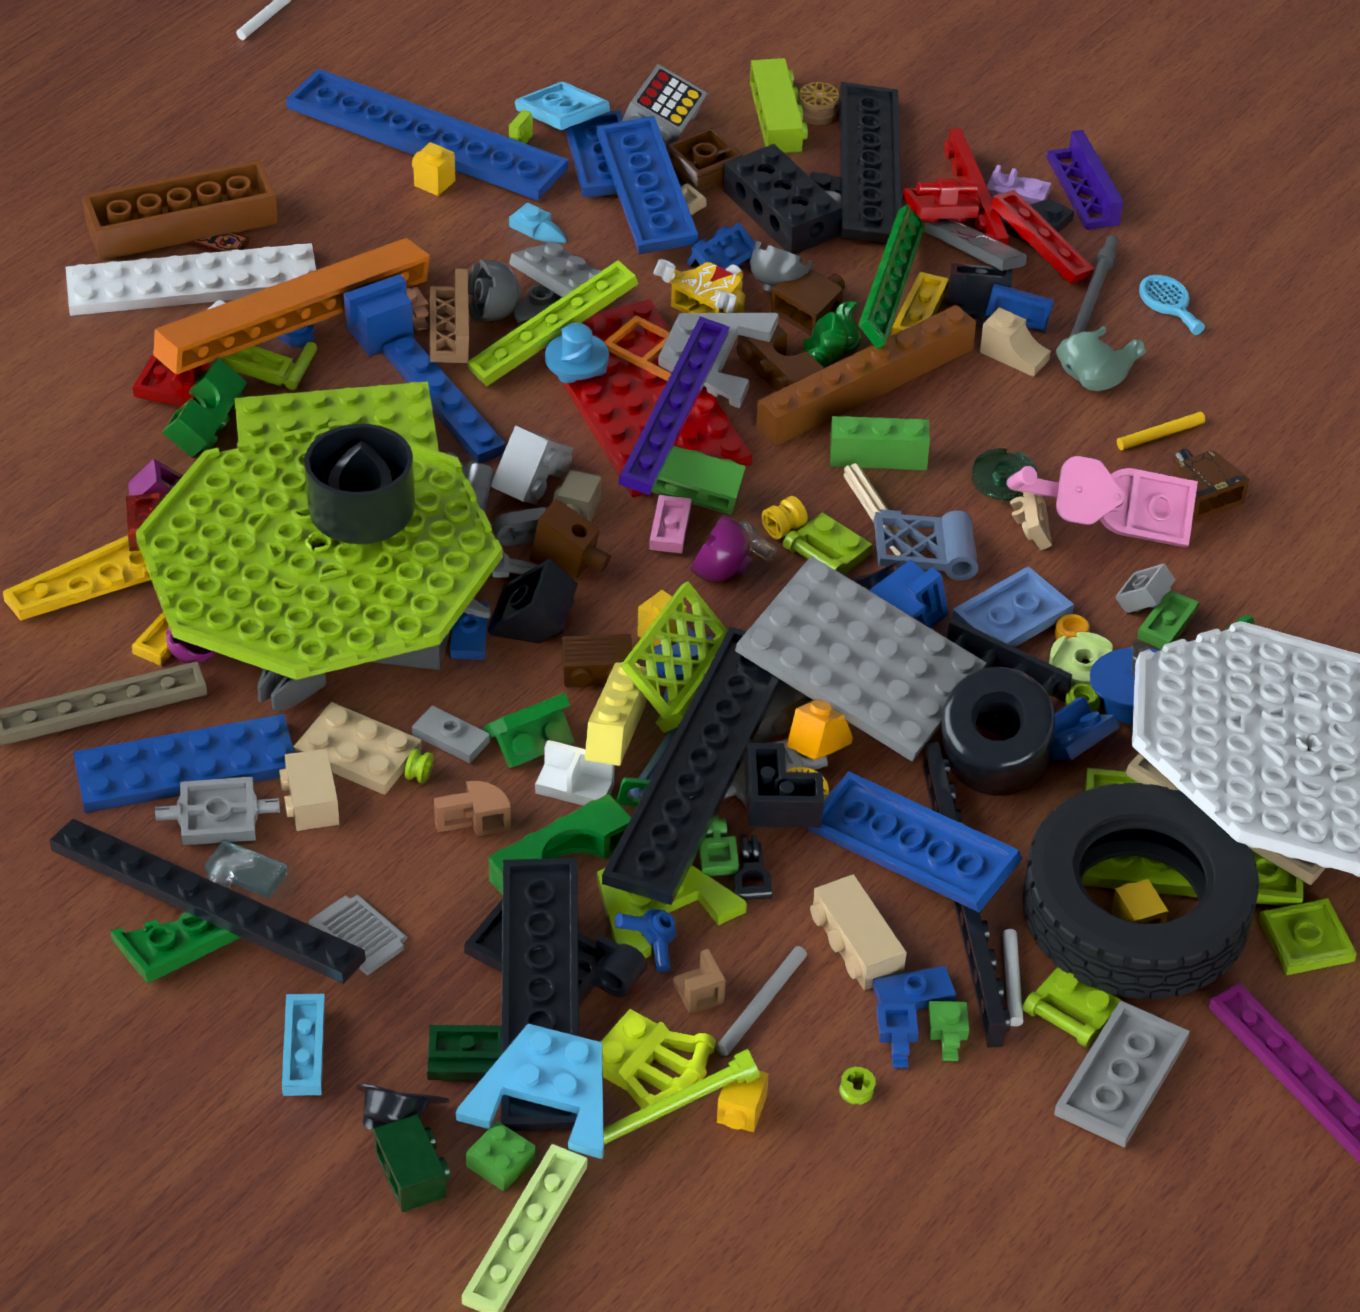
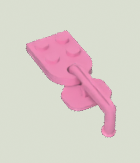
M1081 456L1071 457L1064 462L1059 482L1038 479L1036 470L1031 466L1023 467L1007 480V486L1011 490L1057 499V512L1066 521L1091 525L1100 520L1107 529L1118 535L1184 548L1189 546L1198 481L1132 468L1120 469L1110 474L1101 461Z

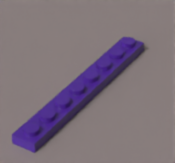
M701 316L699 317L620 474L619 485L650 495L728 337L729 326Z

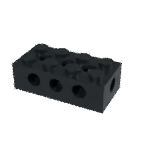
M775 144L725 163L724 192L785 251L797 254L840 236L843 207Z

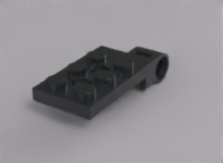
M502 900L464 944L465 954L501 973ZM578 933L579 1005L594 986L611 995L624 997L647 969V961L643 954L631 945L618 944L602 935H599L595 942Z

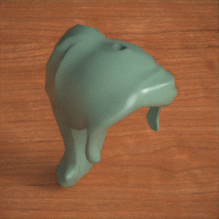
M1101 326L1099 330L1081 332L1064 339L1058 345L1056 355L1066 373L1080 382L1083 388L1089 391H1102L1118 385L1127 377L1134 361L1146 353L1143 341L1141 339H1134L1123 348L1113 351L1108 344L1098 339V337L1106 333V327Z

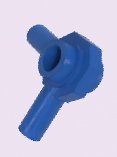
M652 908L642 917L617 914L615 918L616 928L641 932L642 936L650 944H653L656 971L660 973L670 971L671 964L668 944L676 936L673 916L666 911Z

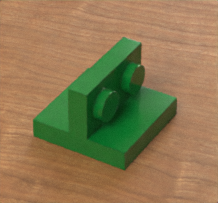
M566 693L544 700L483 726L484 731L490 734V738L496 736L508 768L544 755L545 745L548 740L567 745L575 742L562 710L571 706Z

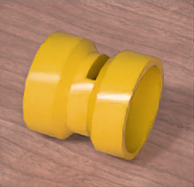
M794 496L785 498L780 502L779 506L773 505L763 510L761 517L766 531L775 539H781L790 532V529L797 530L808 522L807 511L804 505Z

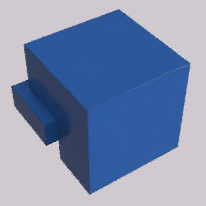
M401 274L344 293L346 327L368 356L383 352L384 344L410 334L414 338L412 302L407 297L406 280Z
M911 559L869 590L930 629L949 615L942 575L934 567L926 572L923 571Z

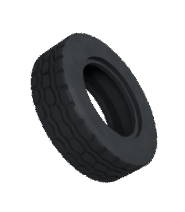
M1143 783L1099 786L1096 789L1092 788L1079 793L1074 798L1071 797L1056 807V811L1053 810L1041 823V827L1037 829L1029 851L1024 883V915L1034 940L1038 941L1037 945L1049 959L1051 958L1053 963L1061 970L1074 974V978L1079 982L1102 990L1105 993L1115 996L1120 995L1126 998L1161 999L1170 998V996L1174 995L1180 996L1212 983L1218 976L1221 977L1231 968L1234 961L1239 958L1248 939L1259 893L1257 864L1251 849H1248L1246 844L1234 840L1179 790ZM1122 856L1145 857L1162 862L1179 872L1193 887L1199 904L1188 914L1169 922L1157 924L1131 922L1116 917L1097 905L1086 892L1081 877L1096 864L1111 858Z

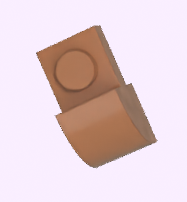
M466 781V793L434 798V817L437 832L473 827L475 836L479 837L511 831V806L506 794L495 785L482 781Z

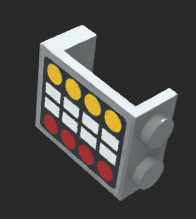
M657 64L630 102L621 122L655 116L666 146L678 141L689 121L695 119L708 93Z

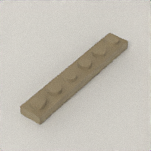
M196 661L0 709V746L207 695L206 683Z

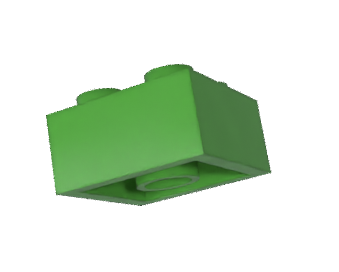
M498 1121L466 1152V1167L504 1192L536 1160L535 1145Z

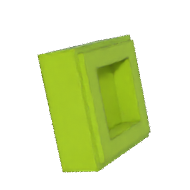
M522 110L509 125V138L526 144L533 136L532 112Z

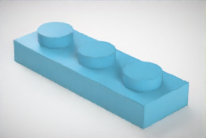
M286 994L282 1072L283 1096L322 1095L325 1020L324 994Z

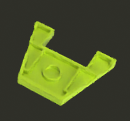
M691 865L672 905L603 885L602 874L605 868L597 871V882L606 916L609 918L613 941L618 944H628L635 947L645 958L651 956L652 946L642 936L641 932L616 928L615 918L617 914L642 917L651 908L670 913L696 900L702 904L717 925L746 913L747 903L744 899L693 865Z

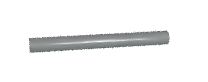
M796 946L718 1042L715 1049L721 1056L726 1057L729 1055L807 957L805 949Z

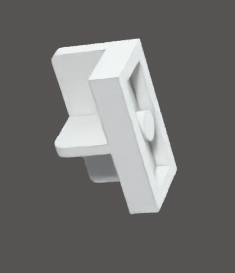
M548 740L545 745V764L535 783V793L584 806L592 800H597L606 794H611L614 787L615 765L586 761V749Z

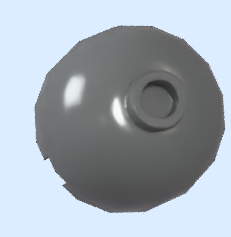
M759 241L755 243L750 260L751 272L754 277L764 283L763 290L771 293L772 287L781 282L796 280L812 269L814 264L811 260H808L806 265L801 264L802 258L800 256L770 245L767 246L766 250L761 249L763 243Z
M480 259V263H474L468 278V294L473 295V304H468L469 314L476 322L500 321L507 318L515 309L516 304L520 302L522 287L518 284L514 272L502 262Z

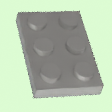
M554 242L514 252L511 254L509 262L511 266L561 297H564L601 272V270L594 269L586 264L583 258L573 256L563 250V246Z

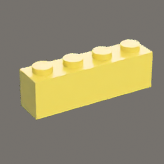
M615 662L588 721L586 761L620 766L645 709L647 698L621 668L623 662ZM635 663L643 675L647 676V668Z

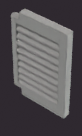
M345 895L309 920V925L364 949L366 961L359 969L367 976L404 950L402 943L408 938L359 895L351 899Z

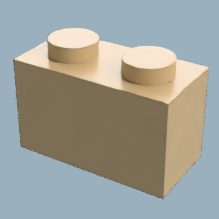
M328 749L284 754L286 769L279 770L282 791L289 790L290 795L284 796L287 818L294 817L296 831L339 825L338 800Z

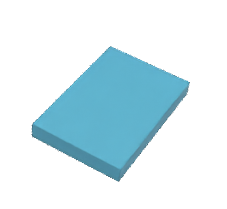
M563 81L515 100L517 111L526 110L532 112L533 118L559 130L610 111L609 101Z

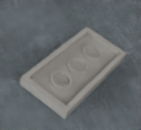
M1120 1000L1056 1104L1054 1115L1125 1148L1186 1045L1190 1031Z

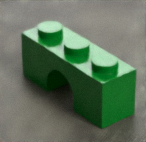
M217 358L200 373L189 390V393L200 404L192 398L174 413L162 434L191 458L200 450H209L218 439L215 435L216 431L222 430L231 418L228 412L235 409L234 398L244 397L240 393L246 386L247 381Z

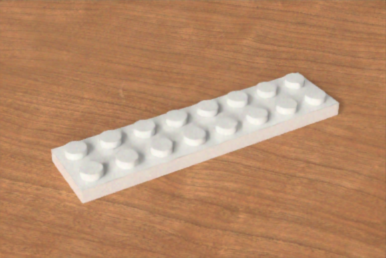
M312 243L67 266L65 269L70 316L216 302L218 299L222 301L236 300L316 271Z

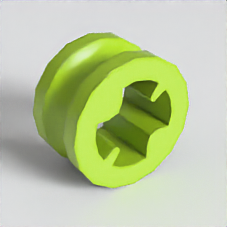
M414 748L405 766V778L412 780L416 777L419 783L424 784L428 780L433 767V753L426 752L423 755L420 749Z
M863 1067L848 1068L842 1075L839 1093L848 1103L857 1105L867 1103L874 1094L876 1079L873 1073ZM854 1082H861V1083H862V1089H861V1090H856V1089H854V1088H853V1086H854L853 1083H854Z

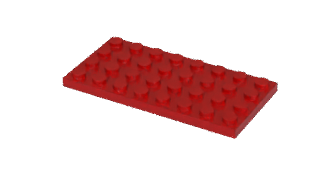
M651 299L598 312L582 322V324L587 325L591 329L593 336L603 342L635 315L668 332L671 331ZM637 325L618 341L616 345L642 358L665 338ZM609 351L607 371L604 375L576 380L573 383L562 382L620 477L667 381ZM659 355L651 361V363L664 369L659 366ZM703 385L674 446L691 451H701L705 455L722 460L729 459L743 466L751 465L752 454L714 396L708 393L707 387ZM626 487L632 498L644 495V493Z

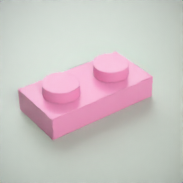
M659 495L649 541V550L683 553L691 513V498Z

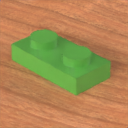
M1172 590L1163 596L1162 602L1153 609L1138 630V640L1161 650L1165 644L1178 639L1197 613L1199 606L1198 601Z

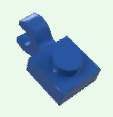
M915 1003L877 1004L876 1015L879 1042L891 1043L893 1069L908 1068L909 1042H918L919 1033Z

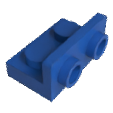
M740 222L731 228L724 226L709 241L704 238L697 242L691 248L693 253L686 262L690 267L696 263L702 265L706 262H711L723 269H727L730 265L741 267L751 260L756 242Z
M1084 697L1077 698L1056 712L1055 747L1052 760L1071 761L1120 727L1116 716L1100 715L1099 712H1091L1088 702Z

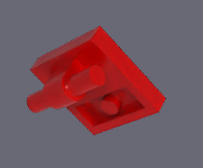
M956 178L937 179L936 182H917L916 188H904L903 200L924 222L934 223L938 222L939 219L965 222L967 218H978L979 206L967 194L977 193V181H958Z
M152 354L133 386V395L137 398L182 407L191 398L198 403V400L189 393V390L200 373L211 363H206L176 375Z

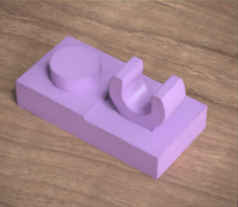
M1001 165L996 166L987 184L992 199L995 195L1015 190L1029 204L1047 200L1051 183L1035 178L1017 177V170L1015 168H1012L1010 175L1001 173Z

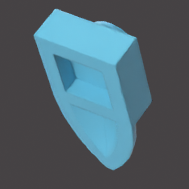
M528 202L509 217V227L533 239L558 244L567 242L563 231L551 221V213Z

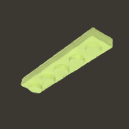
M554 1144L550 1146L462 1294L463 1305L479 1312L504 1311L587 1169L586 1157Z

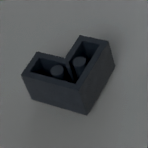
M748 743L745 763L748 827L820 828L824 808L822 773L786 772L784 743Z

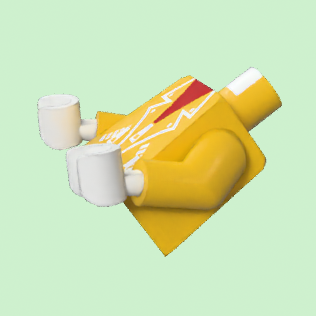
M665 259L658 260L653 274L661 276L664 282L672 285L671 307L683 313L744 312L743 273L738 266L730 265L727 269H723L711 262H706L695 269L680 272L675 269L676 266Z

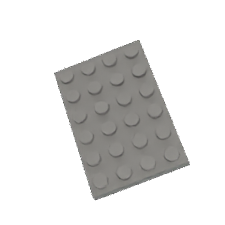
M813 556L805 562L743 635L735 649L737 653L809 698L829 703L832 709L844 714L846 721L912 762L923 749L925 743L930 740L941 726L943 707L951 690L963 678L973 672L984 669L986 662Z

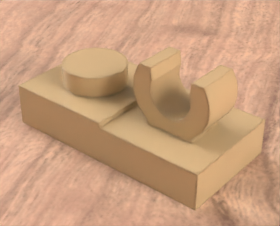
M1023 492L1024 497L1012 499L1010 501V505L1014 509L1012 516L1017 524H1022L1027 539L1029 541L1033 539L1040 551L1051 547L1052 540L1044 498L1040 495Z

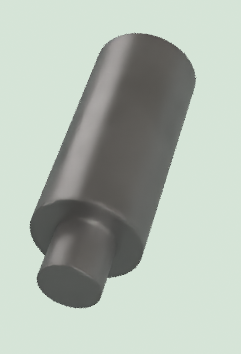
M475 463L469 466L467 479H469L474 489L480 508L486 513L493 469L490 466Z

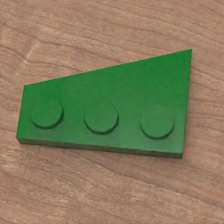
M183 913L179 920L159 924L158 920L144 922L145 928L130 932H124V928L110 930L114 944L147 984L241 938L189 913Z

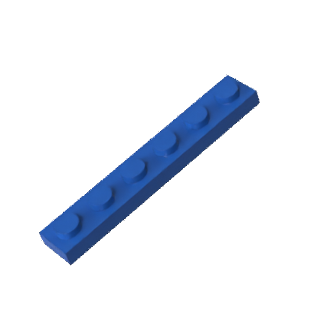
M411 334L383 345L384 356L408 383L428 381L433 413L476 463L480 464L504 454L506 449L505 442L435 362H430V356Z

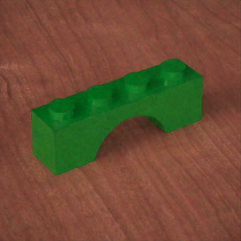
M609 794L597 800H592L585 804L584 807L567 816L558 818L554 823L541 830L529 833L524 839L507 848H501L489 857V881L503 896V860L558 858L570 853H587L605 860L612 856L631 817Z

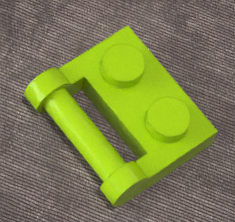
M823 512L798 531L789 532L783 541V547L790 552H798L807 559L813 556L842 575H845L872 554V544Z
M1057 967L1037 991H1033L1027 997L1022 1009L1031 1016L1037 1014L1076 1037L1078 1044L1089 1048L1098 1038L1121 999L1097 988L1089 987L1074 978V974L1071 972L1066 973Z

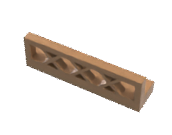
M455 269V287L430 286V362L468 363V269ZM439 298H453V299H451V300H449V301H447V302H444V301H442V300L439 299ZM443 313H447L450 315V317L445 319L440 315ZM443 330H447L451 333L445 336L440 332ZM444 347H447V348H449V349H451V350H453V351H438V350H440V349H442V348H444Z

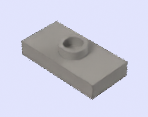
M433 705L412 726L413 736L469 764L490 743L489 733Z

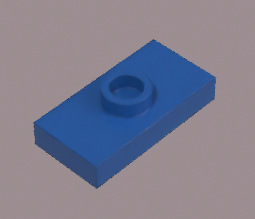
M994 284L985 315L990 317L1000 307L1026 319V327L1045 332L1054 300Z
M479 602L488 608V602ZM462 613L452 627L450 659L485 660L488 618Z
M946 966L873 979V990L879 1004L915 1003L916 1010L928 1008L929 1001H956V992Z

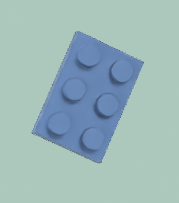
M1028 566L954 608L952 618L1016 647L1056 624L1060 617L1066 614H1073L1074 604Z

